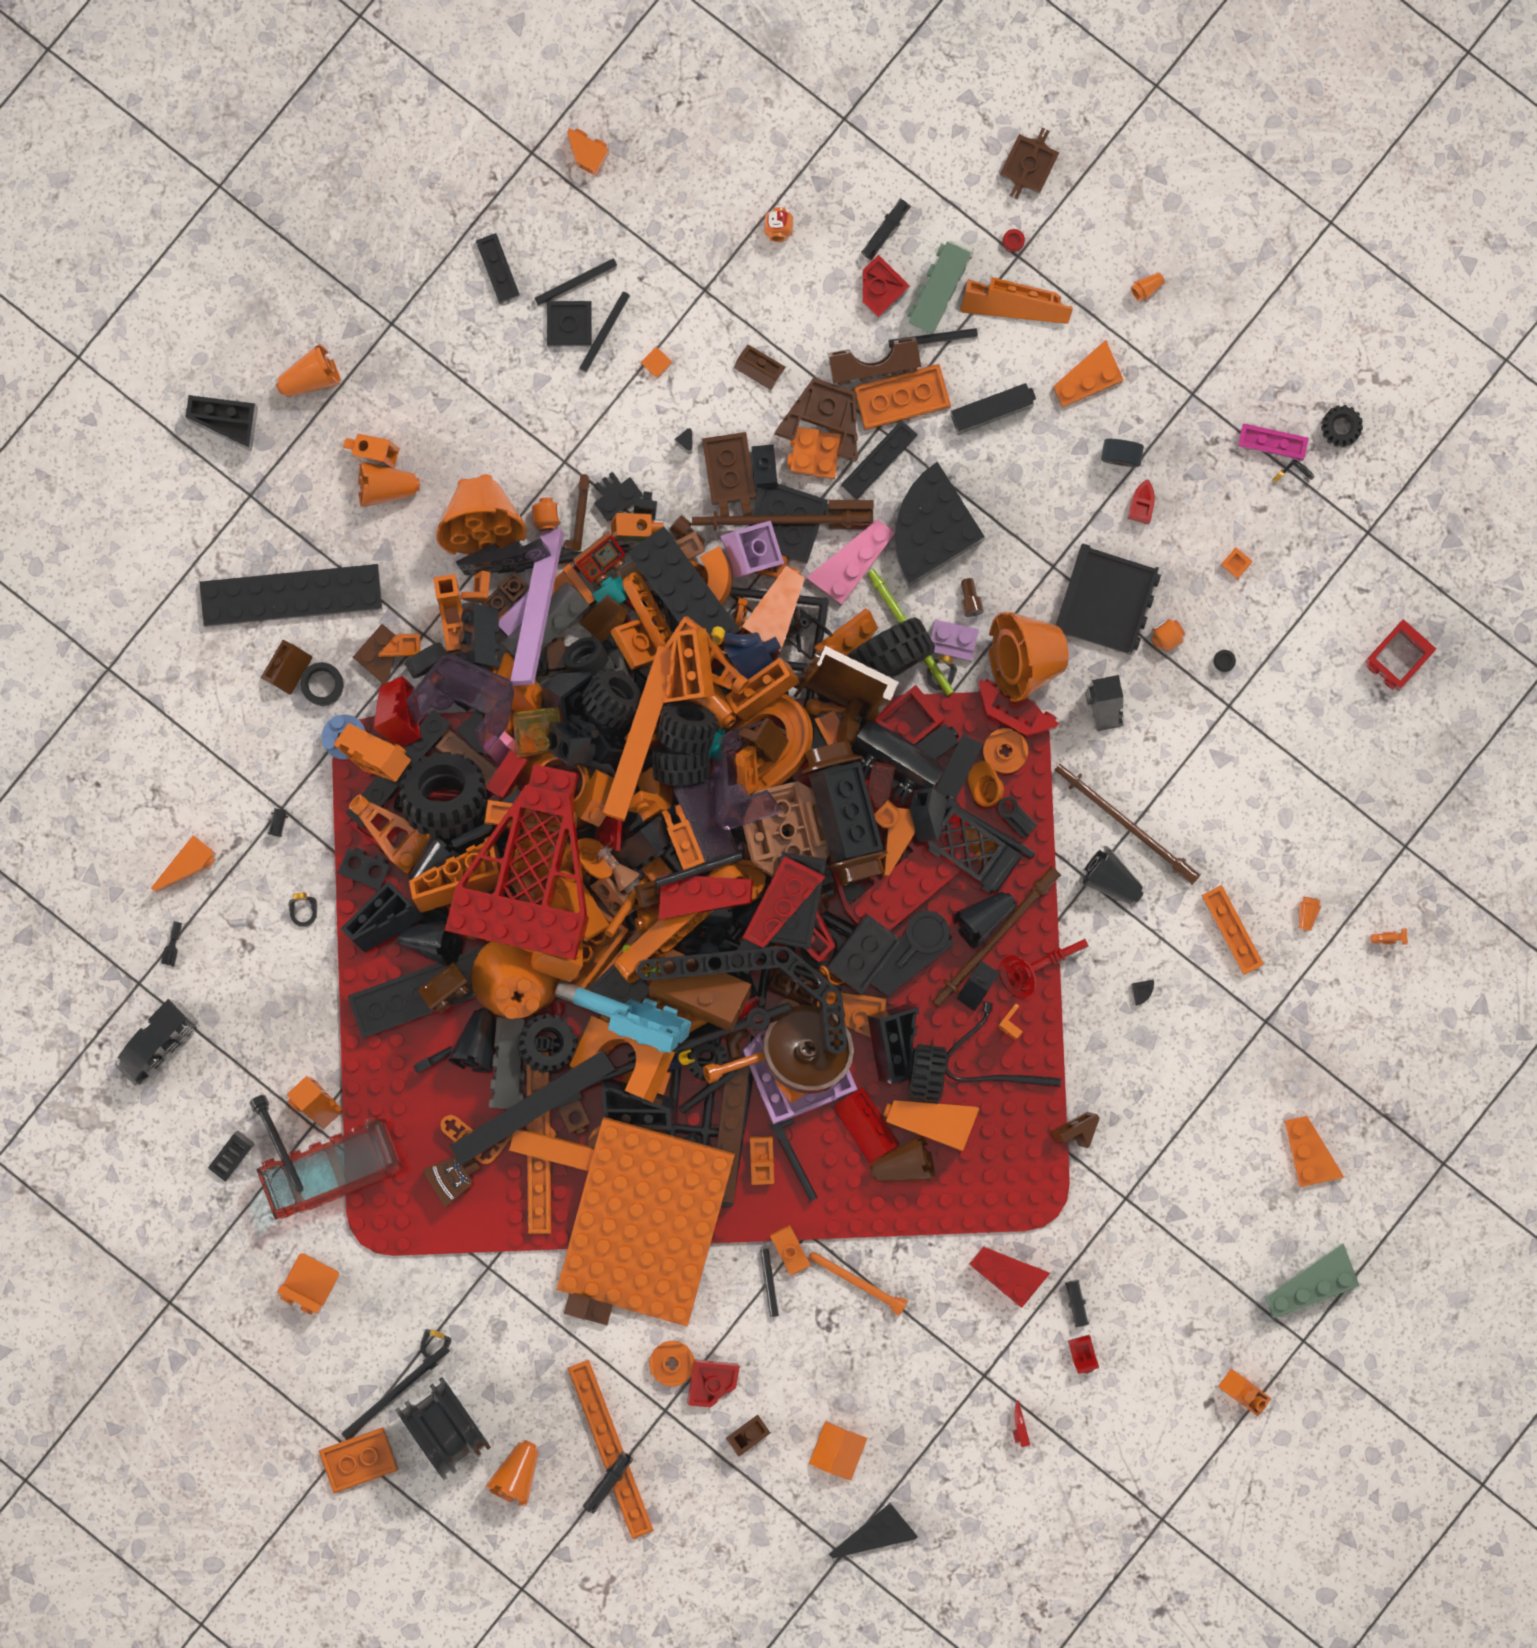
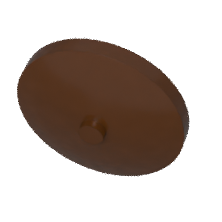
M814 1005L791 1007L792 1011L776 1016L767 1028L762 1047L765 1064L771 1075L788 1089L807 1094L829 1090L845 1077L851 1066L854 1055L851 1034L846 1027L847 1046L845 1050L838 1054L830 1053L823 1045L820 1007ZM831 1014L828 1017V1024L833 1027L838 1023V1017L835 1014ZM828 1030L829 1033L834 1034V1041L830 1042V1046H834L836 1049V1045L840 1044V1041L835 1039V1033H839V1030Z

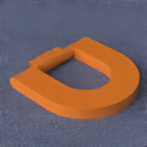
M786 694L778 697L746 721L736 715L735 723L730 728H725L727 730L725 734L731 738V741L717 760L722 763L721 766L735 785H737V765L735 764L737 753L730 744L739 737L743 727L749 729L763 718L777 717L781 719L786 727V738L789 742L776 764L768 761L758 769L759 788L755 791L782 785L806 761V752L811 750L813 740L811 720L803 706Z

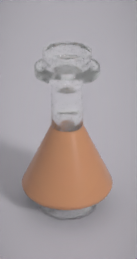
M604 846L596 853L598 860L603 858L612 868L618 890H625L626 893H629L634 889V886L639 885L641 882L638 879L640 873L619 864L610 853L612 847Z

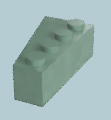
M947 241L945 245H940L936 254L939 259L936 265L931 264L926 276L930 278L926 285H921L917 293L920 299L917 305L912 304L907 314V317H910L908 323L934 334L947 308V303L951 300L956 290V284L966 270V263L974 254L973 251L952 241Z
M1344 1243L1338 1244L1264 1296L1272 1318L1282 1316L1360 1286Z

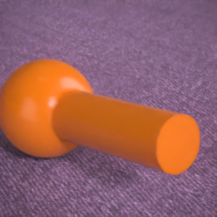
M810 699L805 704L806 712L814 715V717L821 713L828 714L832 711H835L836 714H843L846 709L845 707L822 704L818 699Z

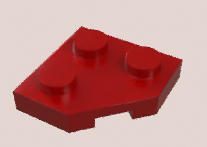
M878 255L863 269V304L879 318L910 288V285Z
M694 1359L687 1404L689 1406L711 1408L718 1402V1399L736 1389L739 1364Z

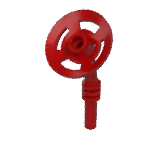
M1083 939L1063 949L1058 948V951L1053 950V953L1049 952L1048 956L1032 964H1029L1020 956L1009 955L1000 964L1002 982L1013 995L1021 998L1028 997L1036 989V976L1034 972L1052 963L1055 965L1056 961L1060 963L1061 959L1066 960L1067 956L1089 947L1086 939ZM1012 960H1018V961H1019V962H1014L1013 964H1010V963H1009V962L1012 961ZM1008 971L1012 972V978L1016 982L1015 984H1013L1010 980ZM1029 985L1031 987L1029 990H1021Z

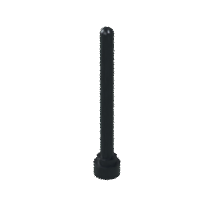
M950 795L945 797L948 799L945 814L953 806L1015 851L1029 859L1035 856L1033 850L959 807V803H957L955 798Z
M259 1095L253 1098L249 1104L253 1112L260 1115L295 1191L300 1193L304 1187L268 1112L269 1101L266 1095Z

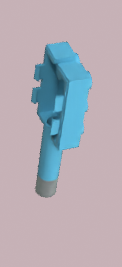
M561 981L557 985L556 997L610 1017L608 1030L616 1032L619 1036L632 1038L640 1044L653 1046L661 1052H672L678 1043H682L689 1035L691 1021L677 1016L678 1010L668 1006L664 1007V1011L657 1009V1002L647 998L643 1000V1003L629 999L624 1004L565 981Z

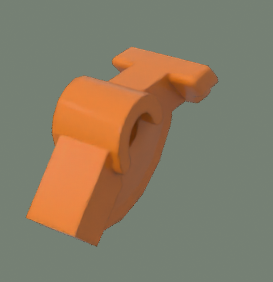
M739 598L733 617L735 624L740 630L742 622L745 623L748 611L746 610L748 600Z
M1402 928L1401 933L1397 934L1396 931L1371 934V944H1397L1396 941L1402 940V945L1408 944L1407 928Z

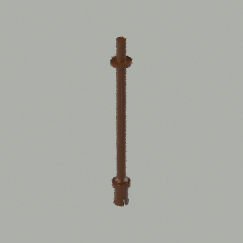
M846 510V512L836 515L718 516L717 511H714V516L692 517V526L714 525V531H717L718 525H757L771 521L772 524L842 523L846 528H851V525L871 526V511L850 512V510Z
M1061 764L1055 768L1058 774L1071 783L1068 789L1071 790L1076 787L1171 864L1173 873H1178L1191 885L1200 877L1201 873H1198L1187 864L1185 858H1176L1080 780L1082 778L1081 773L1076 777Z
M1050 866L1038 881L1035 880L1033 882V890L1013 911L986 946L978 950L951 981L943 980L947 986L933 1000L938 1007L942 1005L953 991L956 994L960 993L957 988L960 983L1040 895L1048 894V889L1062 876L1055 868Z

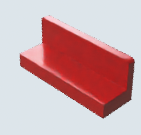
M863 1087L834 1105V1109L870 1163L899 1145V1142Z

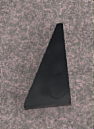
M889 1503L832 1550L829 1555L833 1559L914 1540L918 1536L893 1505Z

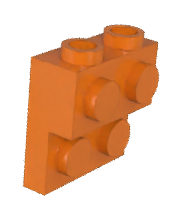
M798 427L795 439L793 441L790 440V445H794L793 454H788L787 467H791V474L835 479L841 434Z
M641 619L614 627L610 631L631 670L652 666L657 649Z

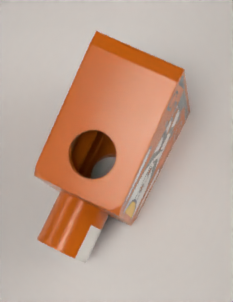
M357 434L356 440L346 438L343 445L344 451L351 452L352 456L361 462L395 469L400 448L388 439Z

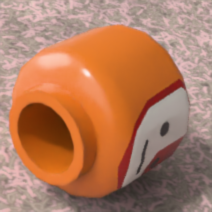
M773 208V211H769L765 215L764 233L771 241L784 242L792 236L793 216L785 208Z
M540 498L539 502L532 506L533 525L538 527L539 531L556 529L561 524L560 504L553 502V498Z
M1165 619L1153 627L1151 641L1156 649L1162 648L1164 651L1169 652L1183 643L1185 632L1177 620Z

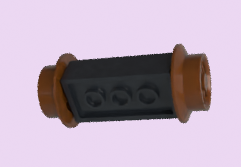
M850 741L834 743L807 751L806 756L809 766L801 773L802 775L810 774L809 778L831 862L843 861L827 866L826 869L837 871L840 885L884 874L881 859L888 854V851L878 852L883 850L861 763L857 762L864 759L863 756L853 754Z

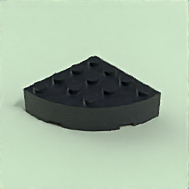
M938 461L925 470L912 484L903 499L897 516L895 530L896 557L900 572L908 587L985 539L984 534Z
M694 788L675 801L667 809V812L671 816L673 825L681 823L675 811V806L680 805L690 826L694 824L696 827L706 819L704 815L711 809ZM663 814L649 821L641 829H637L621 842L620 851L612 849L609 851L615 866L621 864L638 871L654 860L653 858L656 859L662 855L667 847L673 846Z
M167 999L148 1019L150 1025L144 1030L140 1028L117 1057L118 1060L115 1062V1066L134 1086L137 1083L141 1085L149 1077L147 1073L153 1068L157 1069L165 1061L163 1057L168 1052H175L181 1045L179 1041L184 1036H191L197 1030L195 1025L199 1021L181 1003Z

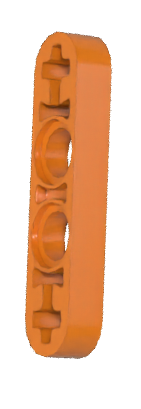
M633 572L623 579V587L655 648L658 649V646L664 647L672 636V632L644 579L640 574ZM641 599L646 603L647 607L644 606ZM652 619L656 622L658 627L654 625Z

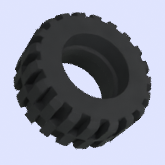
M913 617L870 638L848 653L847 657L890 678H894L929 657L935 651V645L921 620Z
M438 752L431 753L429 757L425 755L419 759L418 763L414 762L409 766V770L404 772L403 779L400 781L399 793L404 817L413 829H418V832L425 836L426 834H429L432 838L443 836V839L450 838L452 835L460 836L464 831L472 830L474 824H479L482 816L487 811L488 802L486 800H488L484 774H482L481 768L468 757L464 759V755L458 753L452 755L451 752H444V754H438ZM452 788L461 791L459 796L446 802H435L426 799L429 794L439 789Z

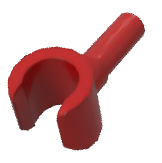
M551 1003L552 1010L534 1015V1018L545 1014H550L551 1016L562 1015L565 1012L564 1003Z

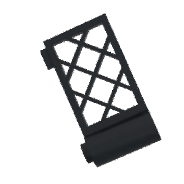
M953 806L944 815L940 833H946L948 845L938 847L933 843L934 841L926 842L929 845L927 848L929 852L936 857H939L941 854L981 882L980 888L990 895L993 891L995 893L999 892L1023 857ZM954 813L960 817L961 827L950 829L948 821ZM965 829H977L978 839L967 841ZM961 830L963 842L952 844L950 832ZM992 840L998 844L992 853L985 854L983 842ZM979 843L981 855L970 857L968 845ZM964 846L966 858L955 859L953 848ZM982 859L983 867L978 874L972 871L971 860Z

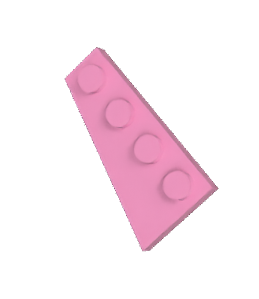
M877 519L871 526L866 528L807 576L806 579L843 605L893 538L895 532Z

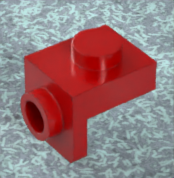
M1090 1335L1068 1340L1073 1363L1078 1374L1090 1373L1094 1369L1099 1368Z

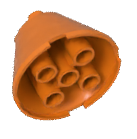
M488 474L458 481V486L436 529V539L439 546L452 555H456V552L468 556L494 543L501 549L516 541H524L526 538L525 523L500 484Z
M490 941L480 950L472 965L471 984L476 998L483 1007L500 1017L522 1019L534 1016L546 1009L556 998L555 991L560 979L533 970L532 953L521 948Z

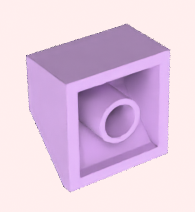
M771 521L735 530L721 536L734 579L784 564Z

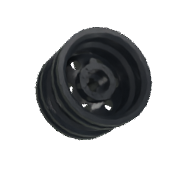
M441 1377L439 1379L441 1383L435 1387L433 1383L430 1385L431 1395L416 1405L411 1404L408 1400L405 1402L407 1406L405 1409L401 1410L398 1407L395 1411L428 1460L445 1481L448 1479L446 1476L448 1472L451 1471L453 1474L457 1472L455 1465L458 1461L469 1453H476L479 1457L482 1455L481 1449L485 1447L489 1450L491 1446L445 1379Z

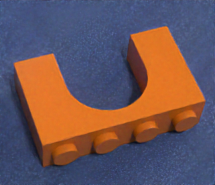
M602 1015L600 1019L591 1016L569 1066H577L602 1049H604L608 1056L614 1047L623 1043H630L636 1053V1065L625 1091L653 1103L675 1052H661L653 1046L643 1045L632 1038L619 1036L616 1032L608 1030L609 1018Z

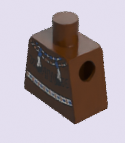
M453 1157L423 1169V1172L443 1206L447 1207L474 1184L469 1175L481 1168L475 1158L461 1165L457 1157Z

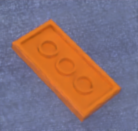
M940 364L853 387V390L856 392V401L864 430L951 408Z

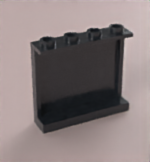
M1082 543L1056 625L1060 627L1065 635L1131 655L1133 650H1138L1141 638L1137 636L1140 629L1144 630L1148 619L1144 614L1146 607L1151 609L1154 595H1151L1153 586L1158 587L1161 574H1158L1159 567L1152 568L1092 549L1090 545Z

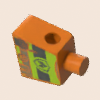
M616 513L611 519V535L616 541H644L662 528L664 524L663 521H652L651 514ZM637 525H640V526L642 527L643 531H642V530H639V529L637 528Z

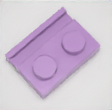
M935 620L931 640L935 645L933 653L972 662L979 629Z

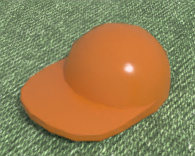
M980 761L976 763L968 774V784L973 798L981 806H994L999 803L1004 795L1003 782L989 762Z
M592 838L579 839L578 848L581 867L598 879H608L612 876L615 862L604 845Z

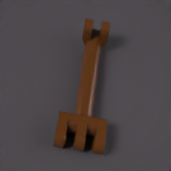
M587 474L580 476L574 538L563 543L567 550L581 551L590 478Z

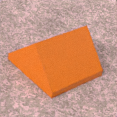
M825 1421L809 1464L830 1474L852 1480L867 1437Z

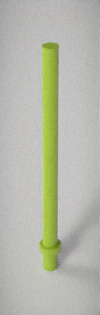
M875 569L870 570L867 575L873 583L872 587L874 590H878L899 623L906 621L907 618L884 585L886 583L885 580L879 577ZM930 655L923 661L946 696L954 693L953 688L932 656Z

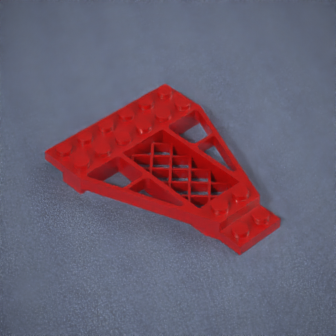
M807 763L790 778L794 782L798 781L812 789L809 778L810 774L802 775L801 773L809 766ZM869 779L865 780L867 787L870 786L890 798L894 794ZM868 790L871 805L873 806L872 809L875 813L881 805ZM898 796L896 801L900 802L902 797ZM906 800L904 805L910 809L911 802ZM956 831L950 832L952 844L963 842ZM946 833L940 834L939 841H934L933 843L938 847L947 846ZM910 840L907 848L911 853L906 856L905 848L902 858H899L901 861L893 868L889 876L880 879L876 876L870 877L869 879L873 882V885L851 904L847 903L837 871L831 870L844 909L843 911L855 925L867 913L888 930H891L962 869L940 854L939 857H936L927 850L929 845L926 842L915 846ZM964 846L953 848L955 859L966 858ZM968 847L969 856H970V857L976 856V855L972 852V850ZM829 854L827 860H828V863H829V866H830V865H833L834 863L831 862V858H830V854Z
M536 764L533 765L529 785H525L456 885L445 931L576 960L580 942L585 937L589 920L574 817V793L579 774ZM525 810H530V812L524 815ZM538 812L552 816L543 821ZM535 814L540 824L529 830L525 820ZM513 817L503 858L498 859L486 856ZM556 819L560 829L551 835L546 825ZM522 825L526 833L519 837ZM543 828L548 837L537 843L532 834ZM569 832L575 875L560 872ZM558 836V840H557V844H556V842L554 841V838H556V837ZM530 837L534 846L524 852L519 843ZM551 841L555 851L545 857L541 847ZM517 847L521 855L513 859ZM537 850L542 860L532 866L527 856ZM524 859L529 868L518 874L514 864ZM483 860L501 864L496 890L492 894L465 888ZM546 864L550 872L540 879L535 869ZM510 870H512L516 877L508 881ZM532 872L537 882L527 888L521 878ZM558 877L576 880L580 909L578 913L551 907ZM518 881L523 891L513 897L508 887ZM540 886L544 896L534 901L530 891ZM505 891L508 894L509 898L504 897ZM526 894L530 902H525L518 899Z

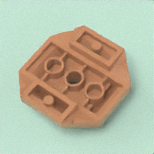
M797 781L753 792L741 816L753 864L773 878L779 867L781 851L827 860L829 850L811 788ZM783 826L787 827L789 831L788 837L782 833Z

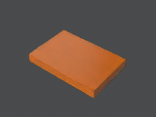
M384 1427L319 1450L333 1493L399 1470Z

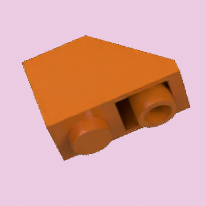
M569 128L567 134L577 167L597 177L609 155V149L606 148L607 144L599 139L593 141L587 138V134L576 128L574 131Z
M1233 1369L1229 1370L1218 1386L1222 1391L1258 1417L1271 1400L1268 1395Z

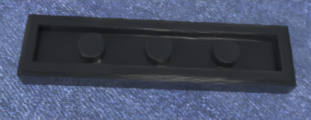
M901 420L842 482L841 486L853 498L858 500L912 443L918 434Z

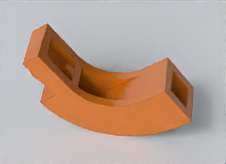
M718 546L700 556V559L708 573L707 585L723 606L731 591L732 571L728 558L722 548Z
M456 574L433 577L447 653L458 652L461 648L459 635L463 629V622L461 621L463 605Z
M653 767L640 775L637 783L640 791L633 796L628 810L639 813L644 822L652 821L662 814V811L669 809L673 803L671 785L655 781L653 778Z

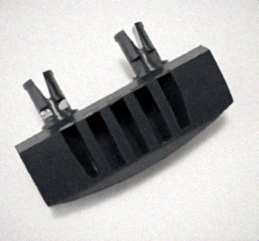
M869 720L851 747L852 752L864 758L860 763L862 770L864 769L865 780L872 768L876 766L901 782L891 797L895 801L900 794H903L900 805L905 804L912 790L933 788L945 769L930 755L907 739Z

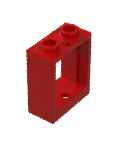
M1402 619L1365 660L1368 664L1366 667L1373 674H1380L1385 679L1383 681L1384 684L1391 690L1396 689L1399 691L1437 648L1408 622ZM1398 632L1424 654L1401 680L1376 659L1378 654Z
M917 685L913 686L883 711L874 721L889 729L883 721L912 697L933 721V723L910 741L914 745L918 744L945 720Z

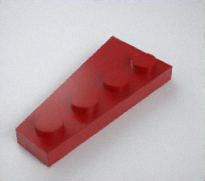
M784 855L743 938L764 948L802 902L822 882L825 876Z
M692 876L662 886L658 920L751 904L753 880Z

